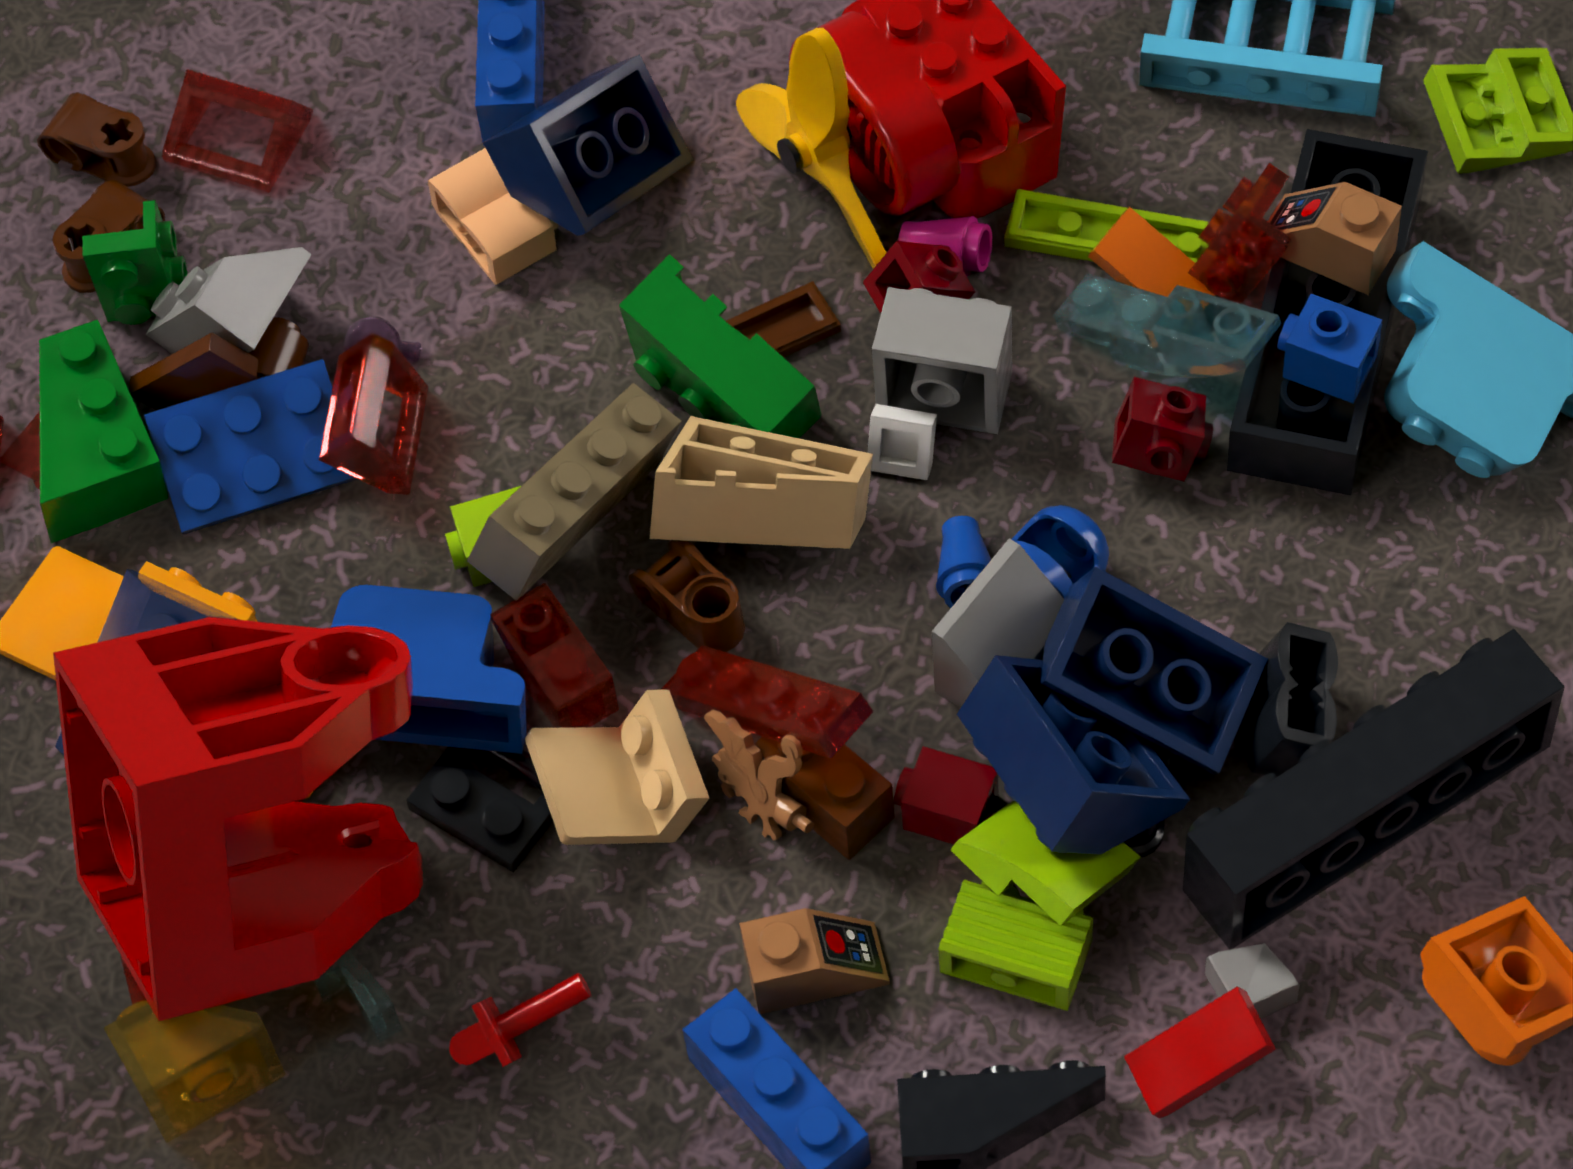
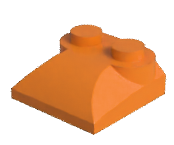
M1525 896L1431 937L1420 953L1423 964L1422 981L1425 989L1471 1047L1481 1057L1492 1063L1504 1066L1515 1065L1525 1058L1534 1045L1573 1025V953Z

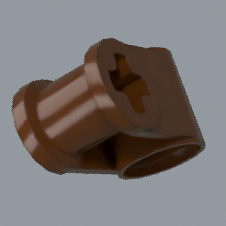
M77 92L70 94L37 139L39 148L52 162L58 164L60 160L73 164L71 170L83 171L105 181L116 180L126 187L137 186L145 182L152 176L156 168L155 155L143 143L145 129L139 117L131 112L121 111L97 102L95 99Z
M116 180L105 181L93 192L90 199L68 220L60 224L54 232L52 242L56 255L64 261L62 267L64 281L72 290L77 292L92 293L96 291L83 259L82 236L143 229V201L149 200ZM158 207L162 220L165 221V213L162 208ZM69 238H70V240H71L72 247H73V250H74V251H72Z
M671 540L669 542V551L645 571L637 569L629 575L630 585L637 597L658 617L663 620L666 619L700 650L713 654L728 652L735 648L743 639L745 624L737 587L730 579L726 578L711 565L691 542ZM710 613H723L718 617L705 618Z

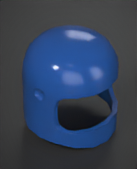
M1049 506L1040 510L1011 539L1021 545L1064 599L1070 586L1094 567L1106 571L1108 565L1109 547L1105 535L1089 516L1069 506ZM1064 570L1069 572L1072 577L1069 578Z

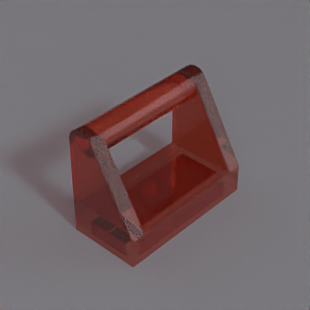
M187 69L163 147L162 158L166 162L270 193L307 128L313 109L286 98ZM210 103L274 122L261 166L188 144Z
M371 333L339 355L319 461L388 494L409 495L428 395V385L393 342L375 333ZM385 390L402 398L392 456L376 438Z

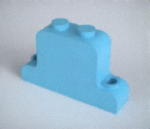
M1424 241L1399 257L1387 281V294L1392 304L1403 315L1414 321L1416 332L1385 390L1384 401L1389 414L1403 424L1402 430L1410 438L1425 445L1441 447L1456 457L1455 462L1462 470L1476 477L1488 478L1490 475H1502L1532 461L1539 453L1559 412L1573 418V334Z

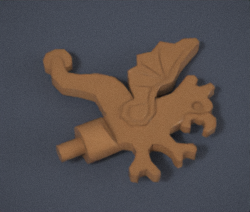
M711 710L705 714L704 719L724 746L718 753L712 756V761L719 769V779L723 782L721 785L722 790L729 798L735 795L737 797L742 796L748 804V807L745 806L739 810V814L745 817L750 824L758 819L757 815H759L763 821L762 835L765 838L771 836L773 841L782 837V831L777 823L788 831H793L798 827L803 832L809 833L813 829L814 823L805 817L806 807L791 796L784 795L781 792L782 778L793 777L799 773L802 766L801 756L803 755V749L800 741L795 736L787 734L781 741L782 752L787 758L775 755L763 760L761 750L753 742L752 734L742 729L734 717L726 718L721 712Z

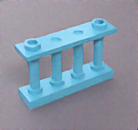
M1197 0L1172 1L1165 36L1144 34L1140 56L1139 85L1375 117L1383 65L1366 63L1374 12L1393 15L1395 0H1284L1291 1L1292 5L1283 52L1247 47L1256 0H1232L1224 44L1189 39ZM1315 5L1351 9L1342 59L1306 55Z

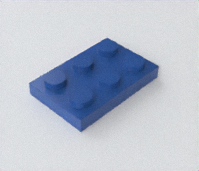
M323 359L144 414L183 535L362 478Z

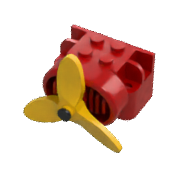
M857 0L846 7L841 16L802 34L793 42L789 54V75L786 89L772 84H755L738 95L736 108L754 139L781 159L784 166L791 173L794 174L803 169L831 193L868 262L874 269L884 257L886 251L854 189L853 183L873 206L888 215H903L934 200L939 208L950 217L975 216L977 219L984 217L1013 202L1018 189L1033 191L1057 177L1066 85L992 0ZM1016 113H1024L1031 120L1023 123Z

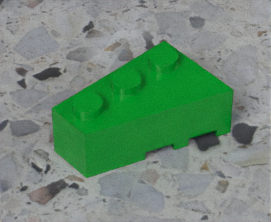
M669 254L619 304L636 362L633 364L636 372L651 387L660 390L666 385L679 395V403L690 416L800 438L822 416L815 386L757 333L749 339L728 324L721 317L727 306L714 294L705 302L682 281L680 273L684 267Z
M98 319L39 339L40 506L51 544L102 526L168 499L160 460Z

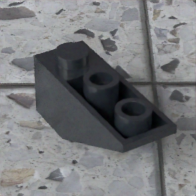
M1068 1060L1055 1063L1049 1069L1021 1071L1019 1068L1011 1065H994L983 1069L980 1074L952 1075L945 1070L928 1069L913 1074L911 1078L897 1079L903 1169H986L1104 1101L1106 1085L1105 1066L1089 1067L1085 1062Z

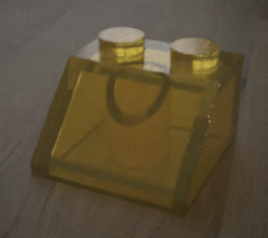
M140 1001L126 1008L120 1013L116 1021L104 1027L127 1074L166 1143L286 1076L265 1025L256 1012L219 1005L158 1021L148 1002Z

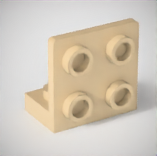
M646 690L620 727L532 728L525 737V742L560 841L565 845L676 842L709 800L708 792L669 690Z

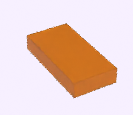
M1131 207L1119 217L1088 255L1094 263L1180 335L1190 328L1222 288L1217 281Z

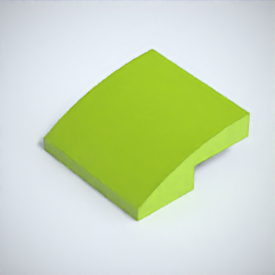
M1547 48L1493 49L1485 64L1431 65L1423 79L1458 174L1472 173L1573 151V112Z
M1015 800L956 841L950 849L998 896L1016 884L1060 926L1126 876L1141 858L1124 842L1101 855L1052 852L1038 839L1036 828Z

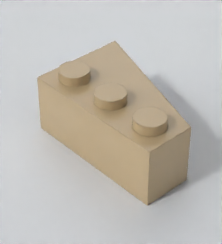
M690 416L655 472L649 539L850 549L866 517L873 454Z

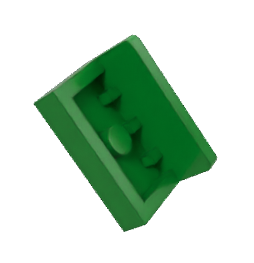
M156 200L143 201V229L82 236L83 259L107 322L119 321L123 324L137 325L146 322L150 317L157 316L151 311V307L159 294L171 282L180 285L188 275L185 257L177 256L174 224L172 220H162Z

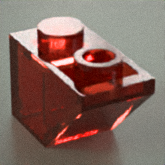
M546 583L522 595L517 601L514 600L490 614L491 621L516 669L523 678L528 692L554 728L591 727L619 710L612 674Z

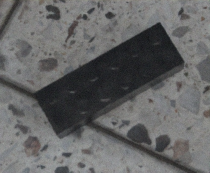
M1311 129L1306 130L1291 193L1347 182L1401 205L1402 210L1396 251L1369 295L1277 255L1274 256L1230 428L1227 471L1351 496L1395 311V306L1387 294V281L1399 257L1409 251L1423 191L1428 156L1427 150ZM1310 294L1383 319L1378 355L1354 404L1282 377L1285 352L1277 349L1281 330L1290 313L1300 315Z
M1512 629L1495 641H1492L1491 638L1478 641L1464 653L1458 664L1444 673L1439 674L1437 671H1433L1424 675L1410 687L1404 698L1388 708L1384 705L1371 708L1356 721L1353 730L1333 742L1330 739H1323L1315 743L1301 756L1297 765L1279 776L1275 773H1269L1259 778L1247 789L1244 798L1225 810H1222L1220 807L1210 809L1197 818L1186 835L1183 876L1184 893L1229 950L1235 948L1549 748L1565 686L1515 629Z

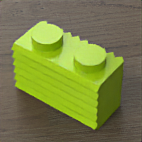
M964 879L960 892L957 895L956 903L953 905L947 927L944 930L943 938L940 941L938 949L940 973L1068 1011L1093 941V917L1084 915V911L1081 910L1060 926L1032 899L1020 896L1019 891L1014 886L998 896L983 881L981 884Z

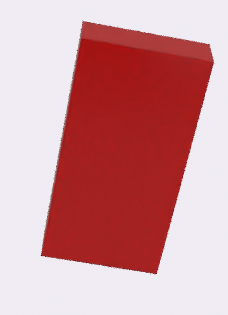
M1237 986L1128 1053L1124 1058L1152 1115L1162 1118L1172 1114L1275 1051L1276 1048L1247 991Z

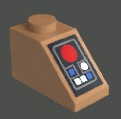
M1347 182L1285 194L1257 237L1256 247L1369 295L1396 251L1402 206Z
M803 908L739 923L744 955L759 1014L890 984L873 921Z

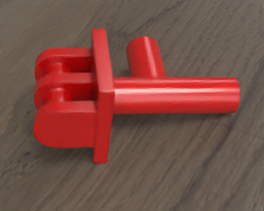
M577 973L500 1014L492 996L472 1005L471 1007L479 1022L456 1033L452 1037L449 1044L451 1057L459 1064L470 1065L495 1052L502 1067L521 1058L522 1055L513 1038L592 997L585 979L580 973Z

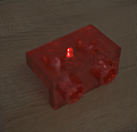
M1271 163L1265 167L1254 183L1243 176L1222 206L1230 212L1229 214L1220 207L1217 209L1198 236L1207 245L1188 272V274L1203 283L1211 293L1224 298L1236 307H1239L1291 243L1289 236L1263 219V216L1289 179L1288 175Z

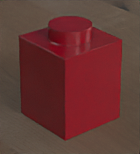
M923 746L914 769L905 766L902 770L895 790L894 804L901 806L903 829L954 845L956 841L992 816L999 797L998 773L992 766Z

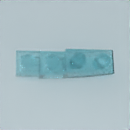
M1089 273L1084 276L1053 314L1060 330L1071 336L1108 347L1113 360L1125 367L1154 374L1185 378L1216 377L1232 374L1247 368L1281 325L1277 314L1177 285L1169 296L1166 297Z

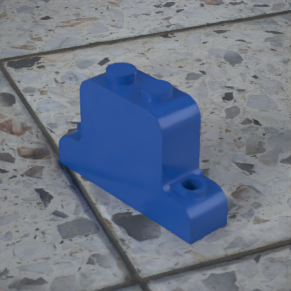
M376 585L355 586L342 594L331 627L347 625L364 626L393 633L407 644L411 655L413 689L410 718L393 733L375 740L522 754L527 735L525 682L518 673L512 670L493 667L492 607L486 599L472 594Z

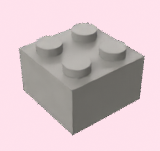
M888 287L872 346L876 404L937 414L936 424L998 434L1012 377V306L996 304L984 298L968 300L936 295L929 290L921 288L905 290Z

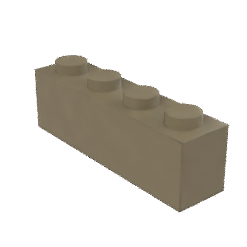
M632 383L488 517L467 562L517 601L656 467L682 421L635 383Z

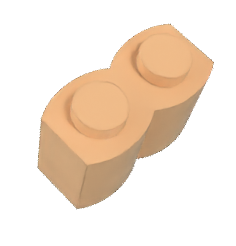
M486 148L428 180L431 202L435 211L456 238L464 244L470 255L495 285L557 250L554 230L559 225L510 196Z

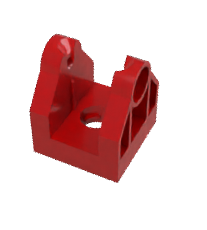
M207 617L53 652L77 880L158 1021L316 980L382 918L404 910L418 898L423 886L422 855L419 851L418 843L409 840L399 824L392 807L370 803L331 806L295 802L305 799L370 741L393 733L409 720L413 689L411 655L407 644L395 634L374 627L347 625L331 628H314Z

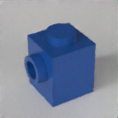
M1310 294L1300 315L1290 313L1281 330L1277 349L1285 352L1282 377L1354 404L1378 355L1383 319Z

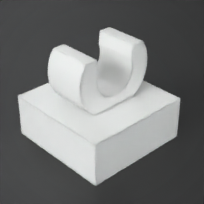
M876 404L870 416L867 452L873 454L871 471L927 480L933 463L937 414Z

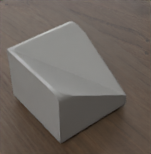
M1265 943L1220 951L1206 957L1205 975L1218 998L1238 986L1247 991L1260 1019L1292 1005L1298 1000L1299 984Z

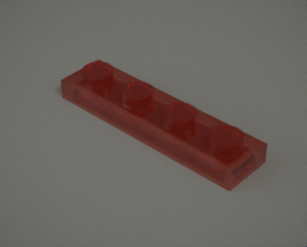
M703 645L696 652L682 660L677 668V672L660 689L670 691L675 707L679 710L703 718L711 710L721 712L726 718L734 717L741 728L750 733L780 743L787 734L793 735L800 741L803 750L830 759L873 713V710L860 692Z

